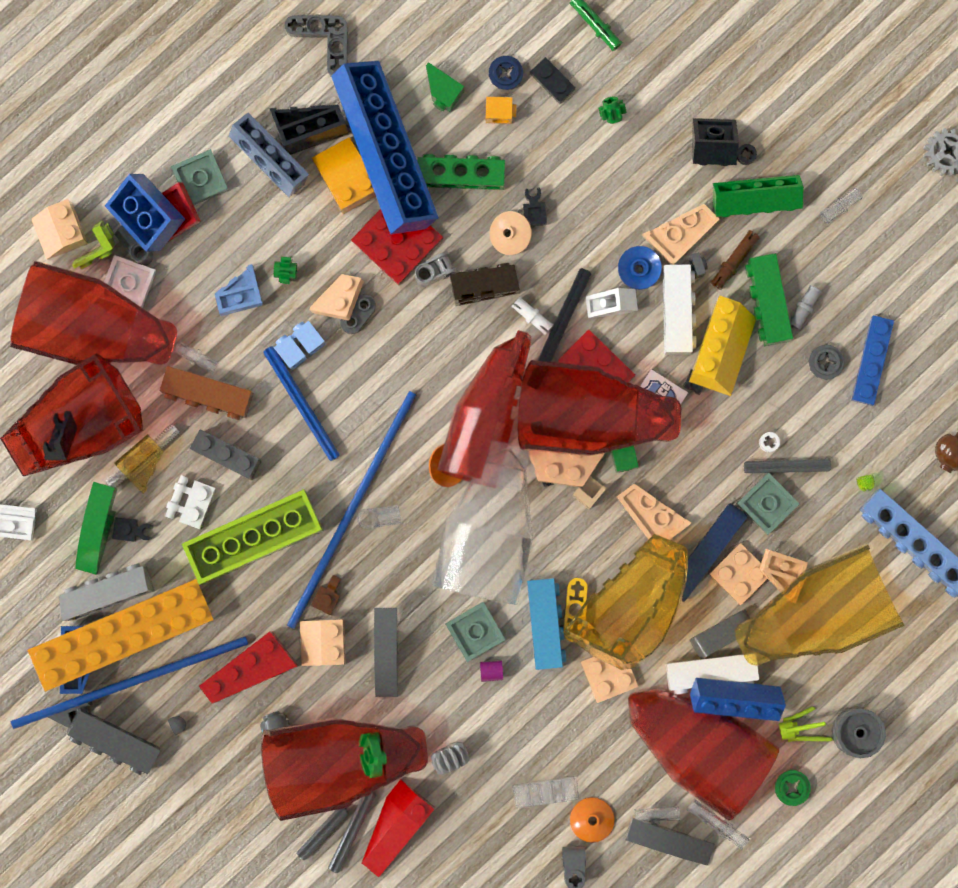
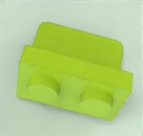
M101 220L94 225L92 231L101 246L76 258L72 264L74 269L79 267L82 270L90 266L94 258L99 256L100 259H103L112 254L115 241L113 239L114 232L109 223L105 224Z

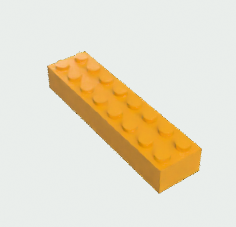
M197 579L32 647L27 652L42 688L46 692L213 620V617Z

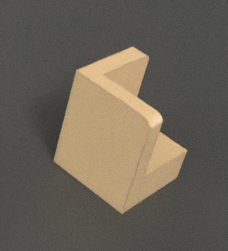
M589 476L584 486L579 487L572 496L590 509L606 490V487Z

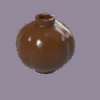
M958 432L955 436L951 434L942 436L935 446V455L941 463L939 467L949 473H952L953 470L958 471Z

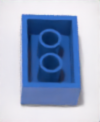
M128 174L105 204L108 211L146 252L161 251L185 220L144 174Z

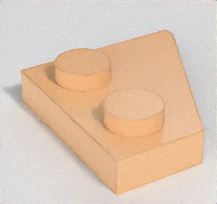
M341 274L313 303L309 310L314 314L349 321L364 281L359 277Z

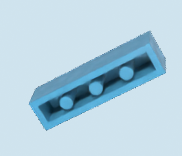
M554 578L527 581L535 669L562 668V663L566 662L565 649H561L560 640H564L563 627H559L558 618H562L561 605L556 604V596H560L559 583H554Z

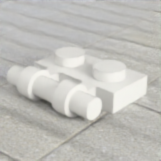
M180 475L178 483L174 485L173 489L175 491L172 499L167 503L166 508L168 509L165 517L173 519L176 511L180 512L182 515L179 522L201 530L216 488L194 481L191 489L186 487L189 478ZM183 493L189 495L185 507L179 505Z

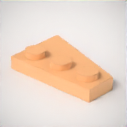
M636 484L631 485L616 497L656 550L691 524L690 521L684 519Z

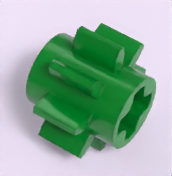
M615 96L605 98L602 101L603 106L598 107L602 120H607L610 124L620 122L623 119L622 114L627 113L623 100H619Z
M281 256V262L275 261L274 278H279V282L282 284H290V279H296L297 263H292L291 257Z

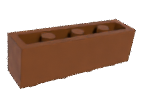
M170 366L166 368L159 390L165 394L164 398L177 401V398L186 400V405L198 408V404L207 407L206 411L219 414L220 410L228 413L227 417L235 420H240V417H247L254 395L250 390Z

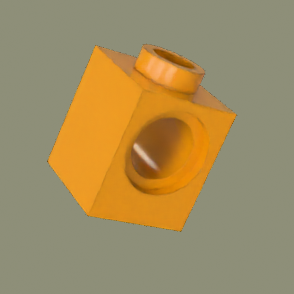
M486 97V123L512 124V117H516L517 104H512V97Z

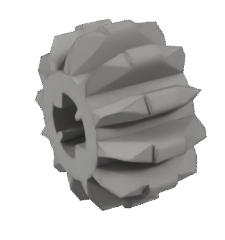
M462 742L447 745L430 756L434 769L441 775L459 769L470 760L468 751Z

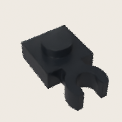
M540 187L537 188V195L534 197L529 195L528 189H525V198L529 201V204H523V211L531 227L547 225L545 202H538L541 197Z
M115 517L112 539L136 542V536H139L141 539L149 541L152 537L145 536L144 530L146 528H153V525L142 524L138 526V520Z

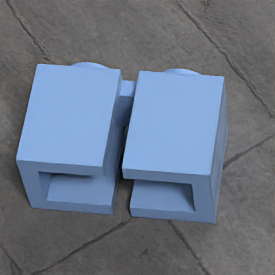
M309 321L306 323L300 322L293 328L294 332L288 337L284 335L276 341L277 345L274 349L291 371L307 359L294 342L296 339L299 340L310 356L326 345Z

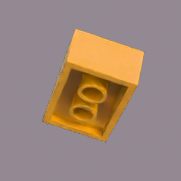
M350 137L312 157L342 214L376 197L362 157Z

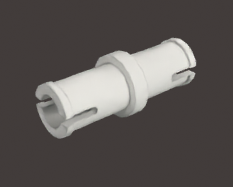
M521 296L512 305V308L520 313L528 324H533L544 335L554 325L539 313V309H534Z

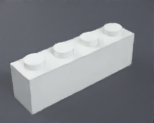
M664 265L663 267L664 355H691L693 349H696V336H692V327H696V315L692 314V305H695V292H691V284L695 283V271H691V265Z
M756 653L665 663L668 689L670 691L674 690V694L688 693L687 689L692 688L695 678L754 684L755 680H759Z

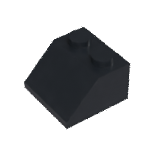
M693 118V164L702 166L708 164L721 166L737 165L739 138L736 120Z

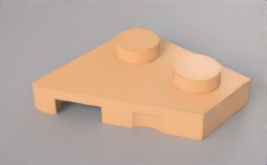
M766 549L759 570L788 601L795 603L808 562Z

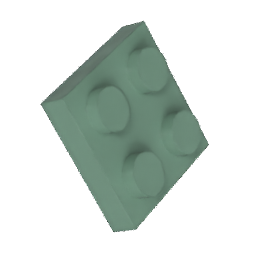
M211 149L171 166L177 182L184 183L193 205L229 190Z
M769 472L736 503L767 535L799 505L792 495Z
M484 602L445 623L467 662L505 641Z

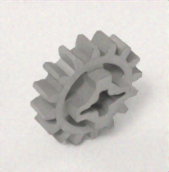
M946 128L941 131V134L936 131L933 134L934 138L929 137L927 140L929 144H926L923 148L928 151L923 155V158H929V162L926 165L934 166L933 173L940 170V176H943L945 172L952 176L954 170L958 173V135L955 134L954 128L950 133H948ZM935 144L936 148L938 149L936 155H934ZM950 150L951 154L946 155L944 151Z

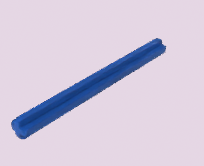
M273 346L268 347L263 351L265 357L330 461L337 459L340 456L339 452Z

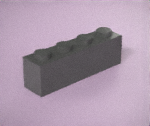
M80 707L67 730V735L70 736L69 740L78 745L84 743L90 746L89 750L98 755L105 753L110 756L109 759L119 765L123 762L130 766L129 769L139 775L142 772L149 774L161 751L159 746Z

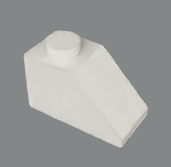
M617 288L586 296L588 318L622 315L638 311L635 289Z

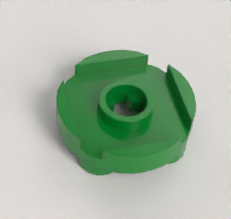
M379 733L362 734L359 740V747H363L364 754H360L363 771L366 776H370L369 778L380 777L383 774L382 765L387 763L386 753L381 751Z

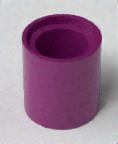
M502 660L480 662L481 682L503 680Z

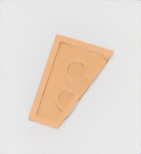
M703 204L680 215L676 219L642 234V236L671 265H674L719 221V218Z

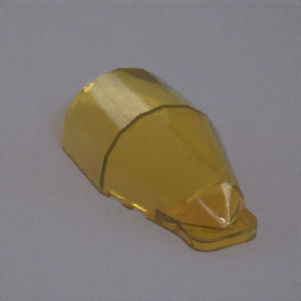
M868 543L804 570L751 619L737 625L735 636L746 661L751 665L757 666L770 660L797 658L805 655L817 656L825 653H843L905 626L879 575L870 554Z

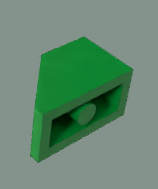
M428 62L426 72L431 98L434 102L433 105L443 112L444 110L451 112L465 92L464 86Z

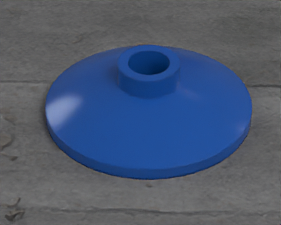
M631 247L619 259L618 274L623 283L630 288L638 290L647 289L653 286L661 275L662 265L660 258L648 247ZM638 265L642 266L643 272H636L635 267Z

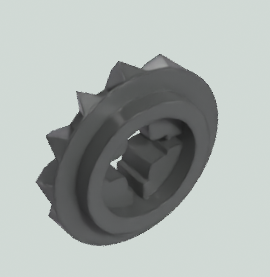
M821 345L815 348L808 361L810 371L817 378L824 380L837 377L844 367L842 353L832 345ZM827 353L828 361L835 362V364L828 365L825 371L824 365L817 362L824 360Z

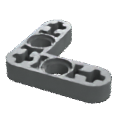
M293 15L286 19L284 24L285 30L291 37L327 38V70L330 77L335 73L334 70H331V68H335V59H331V57L339 59L340 67L347 63L348 27L343 17ZM307 21V32H304L303 27H297L296 31H292V28L289 27L293 25V22H297L298 26H304L303 22ZM314 21L322 24V29L318 32H313L310 29V25ZM325 21H328L329 26H335L336 22H340V25L344 27H341L339 31H335L334 27H328L329 32H326ZM338 42L344 46L342 52L334 53L331 50L334 43Z

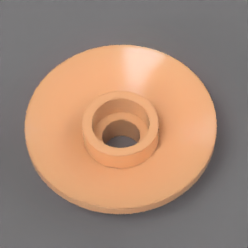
M508 211L501 213L491 224V243L502 254H519L527 248L531 241V225L527 218L518 212ZM507 229L511 230V235L509 237L505 235V231Z

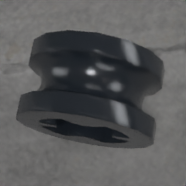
M750 144L740 146L737 156L738 162L742 165L752 164L757 156L755 147ZM743 150H746L748 153H752V155H750L749 160H747L746 157L741 156V154H743L744 152Z

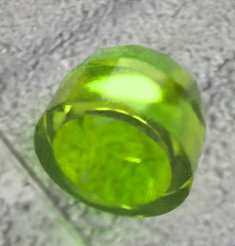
M874 475L856 478L857 486L861 491H871L874 488Z

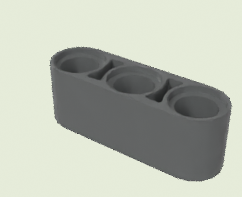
M746 609L689 640L699 659H702L752 632L756 627Z

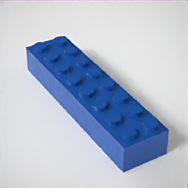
M379 61L344 63L331 77L390 234L424 230L439 217Z

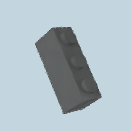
M201 429L190 447L194 452L250 480L253 479L261 463L260 459Z

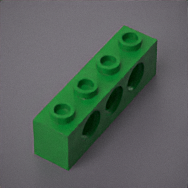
M423 154L422 157L417 158L427 188L504 190L505 160H501V157L489 156L488 159H479L478 156L469 155L464 159L457 158L456 155H444V158H435L433 154ZM441 166L445 169V172L442 175H436L433 170ZM458 167H464L467 173L464 176H458L455 170ZM486 168L489 173L487 176L481 177L477 174V170Z

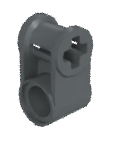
M585 846L562 847L565 884L568 888H583L585 885L586 867ZM573 874H576L578 878H581V881H577V885L575 886L571 881H569V878H572Z

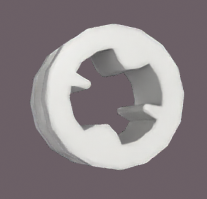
M773 432L765 433L759 439L760 448L768 453L775 451L780 445L779 437ZM768 436L769 439L775 440V443L772 444L774 445L773 448L764 445L765 437Z

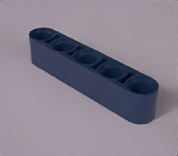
M729 503L671 580L666 590L682 602H685L748 515L732 503Z

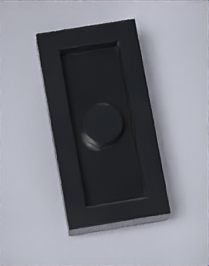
M546 57L530 71V75L559 104L576 88Z

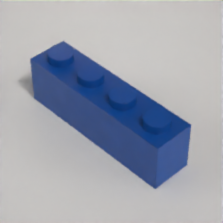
M695 678L690 692L695 713L780 721L786 706L780 686Z

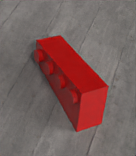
M269 631L199 685L209 701L214 704L294 669L299 665L274 632Z

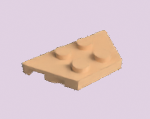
M527 434L523 435V440L526 442L530 454L531 463L535 468L538 482L583 487L608 447Z

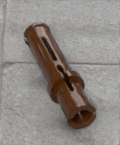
M748 230L726 262L721 264V269L711 280L710 283L714 287L718 286L717 289L722 290L729 278L737 273L736 269L760 239L756 233L752 234L753 231Z

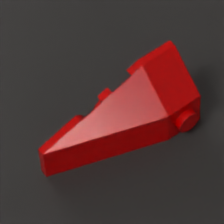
M402 779L399 780L385 799L362 860V864L377 877H380L435 809L430 802Z

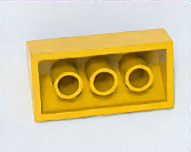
M719 295L689 382L728 396L732 395L756 322L755 316L740 302Z

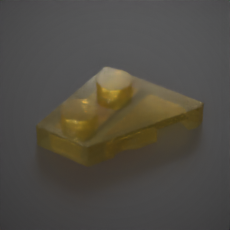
M147 434L115 462V465L144 494L147 490L146 485L149 478L153 476L156 464L160 461L164 451Z

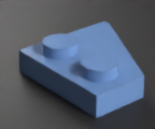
M253 264L246 267L247 270L238 277L235 276L229 281L227 286L222 287L215 293L220 316L263 305Z

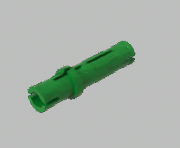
M571 0L569 4L596 32L595 36L598 39L601 38L612 52L621 46L623 42L612 32L611 26L608 23L605 24L584 0Z

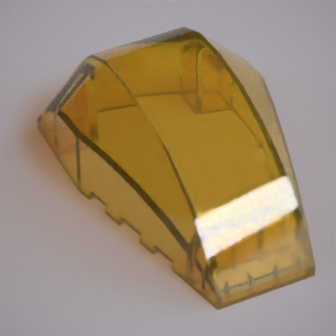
M656 534L634 553L636 557L629 564L624 563L619 568L620 572L612 580L608 578L602 584L604 588L598 594L594 592L586 600L563 632L566 637L590 655L620 670L635 668L647 660L661 645L677 615L684 594L688 570V549L684 545Z

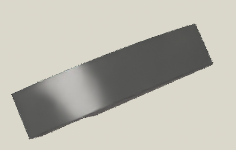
M374 608L375 697H398L397 608Z
M633 817L625 836L626 841L703 865H708L715 845L714 843L653 822L648 823Z

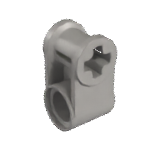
M448 251L436 255L416 268L415 281L418 285L423 287L429 286L458 271L456 267H453L448 257ZM426 270L431 276L427 280H422L418 274Z

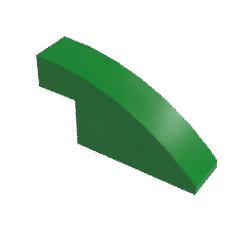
M93 482L81 527L75 569L95 575L98 574L116 511L112 510L117 488Z

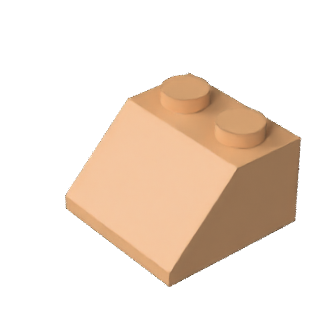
M69 199L48 206L32 218L47 260L88 244L74 205Z
M344 620L300 621L302 666L346 664Z

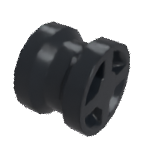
M690 369L683 389L693 390L695 394L700 395L703 386L689 382L693 369Z

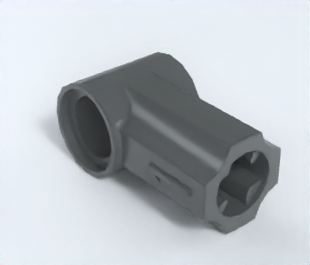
M123 226L117 229L114 235L130 254L131 258L138 264L149 265L153 260L152 251L146 252L143 258L138 259L137 253L144 249Z

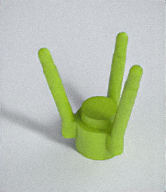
M813 706L793 716L783 718V722L778 723L782 740H788V742L833 741V738L795 736L799 735V731L826 726V722L798 726L797 722H792L814 711L815 707Z

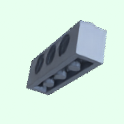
M249 112L232 125L229 137L288 197H291L304 186L309 174Z

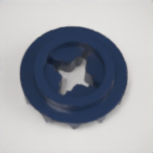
M512 56L496 58L489 67L491 83L499 90H510L517 87L523 78L521 63ZM501 67L506 71L512 69L510 79L506 76L500 78L502 75Z

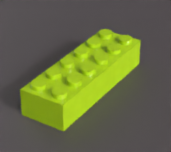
M303 489L182 543V546L199 585H204L324 530L306 490Z

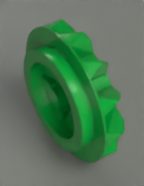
M787 770L779 775L775 782V794L782 803L788 806L801 805L810 795L811 786L808 778L797 770ZM787 781L791 784L796 782L798 784L796 789L800 794L790 792L785 795L789 789L785 782Z

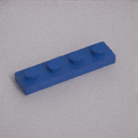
M871 316L851 401L871 406L875 404L894 320Z

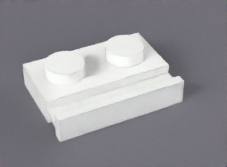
M0 504V537L33 541L37 509Z

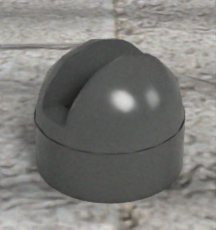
M174 716L168 719L175 736L185 730L186 721L184 718Z

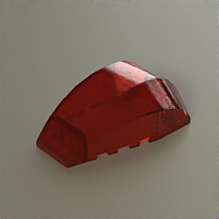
M96 353L61 374L0 439L24 477L105 454L121 446L144 431L141 407L119 370ZM65 411H71L77 425V431L67 460H45L43 445L44 442L49 444L55 427L53 421L54 414L57 413L59 419L64 421Z

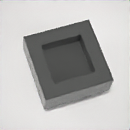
M699 252L690 255L688 259L692 271H695V279L703 277L708 269L705 258L701 257Z

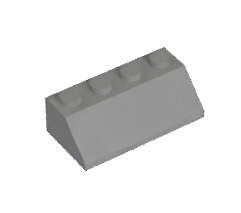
M137 563L127 567V571L119 574L118 571L107 574V579L99 582L96 578L85 582V587L77 589V586L65 589V594L59 596L62 620L73 621L154 592L147 566H140Z

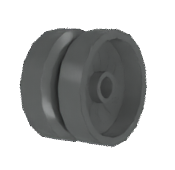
M857 707L849 708L841 712L833 722V741L839 750L849 756L860 759L868 758L878 753L884 745L886 738L885 725L881 718L872 711ZM858 729L862 730V735L857 737L856 731Z

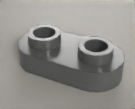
M367 294L358 296L350 319L355 320V324L349 326L347 325L348 320H340L341 328L345 333L356 334L362 329L375 312L376 304L374 299ZM364 301L369 304L366 309L360 307Z

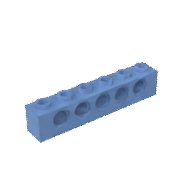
M881 489L876 490L859 509L863 513L861 515L862 518L870 524L875 523L880 528L878 531L882 536L887 539H893L896 542L895 547L904 554L907 552L913 557L911 561L921 569L924 567L930 572L928 576L936 583L941 582L946 586L945 591L953 598L958 597V557ZM882 510H886L890 514L887 522L882 521L880 518ZM900 524L906 528L904 537L899 536L897 533V527ZM916 539L921 540L923 543V549L920 552L916 551L913 546ZM933 554H936L940 559L937 566H933L930 562ZM950 569L956 572V579L954 581H950L947 577V572Z

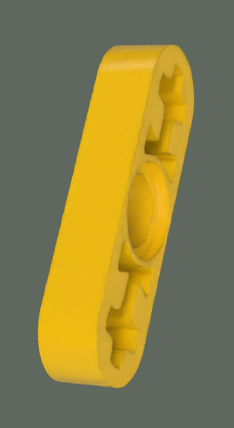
M581 578L572 579L567 586L563 631L564 637L570 642L579 641L584 632L588 587L587 583ZM577 581L580 582V586H584V589L579 591L578 597H583V602L569 600L570 596L575 597V590L571 589V585H575ZM574 603L579 604L582 608L581 614L576 617L569 613V607ZM568 618L572 620L581 619V624L576 623V630H579L580 633L575 635L574 639L571 638L570 634H567V629L572 628V622L567 623Z

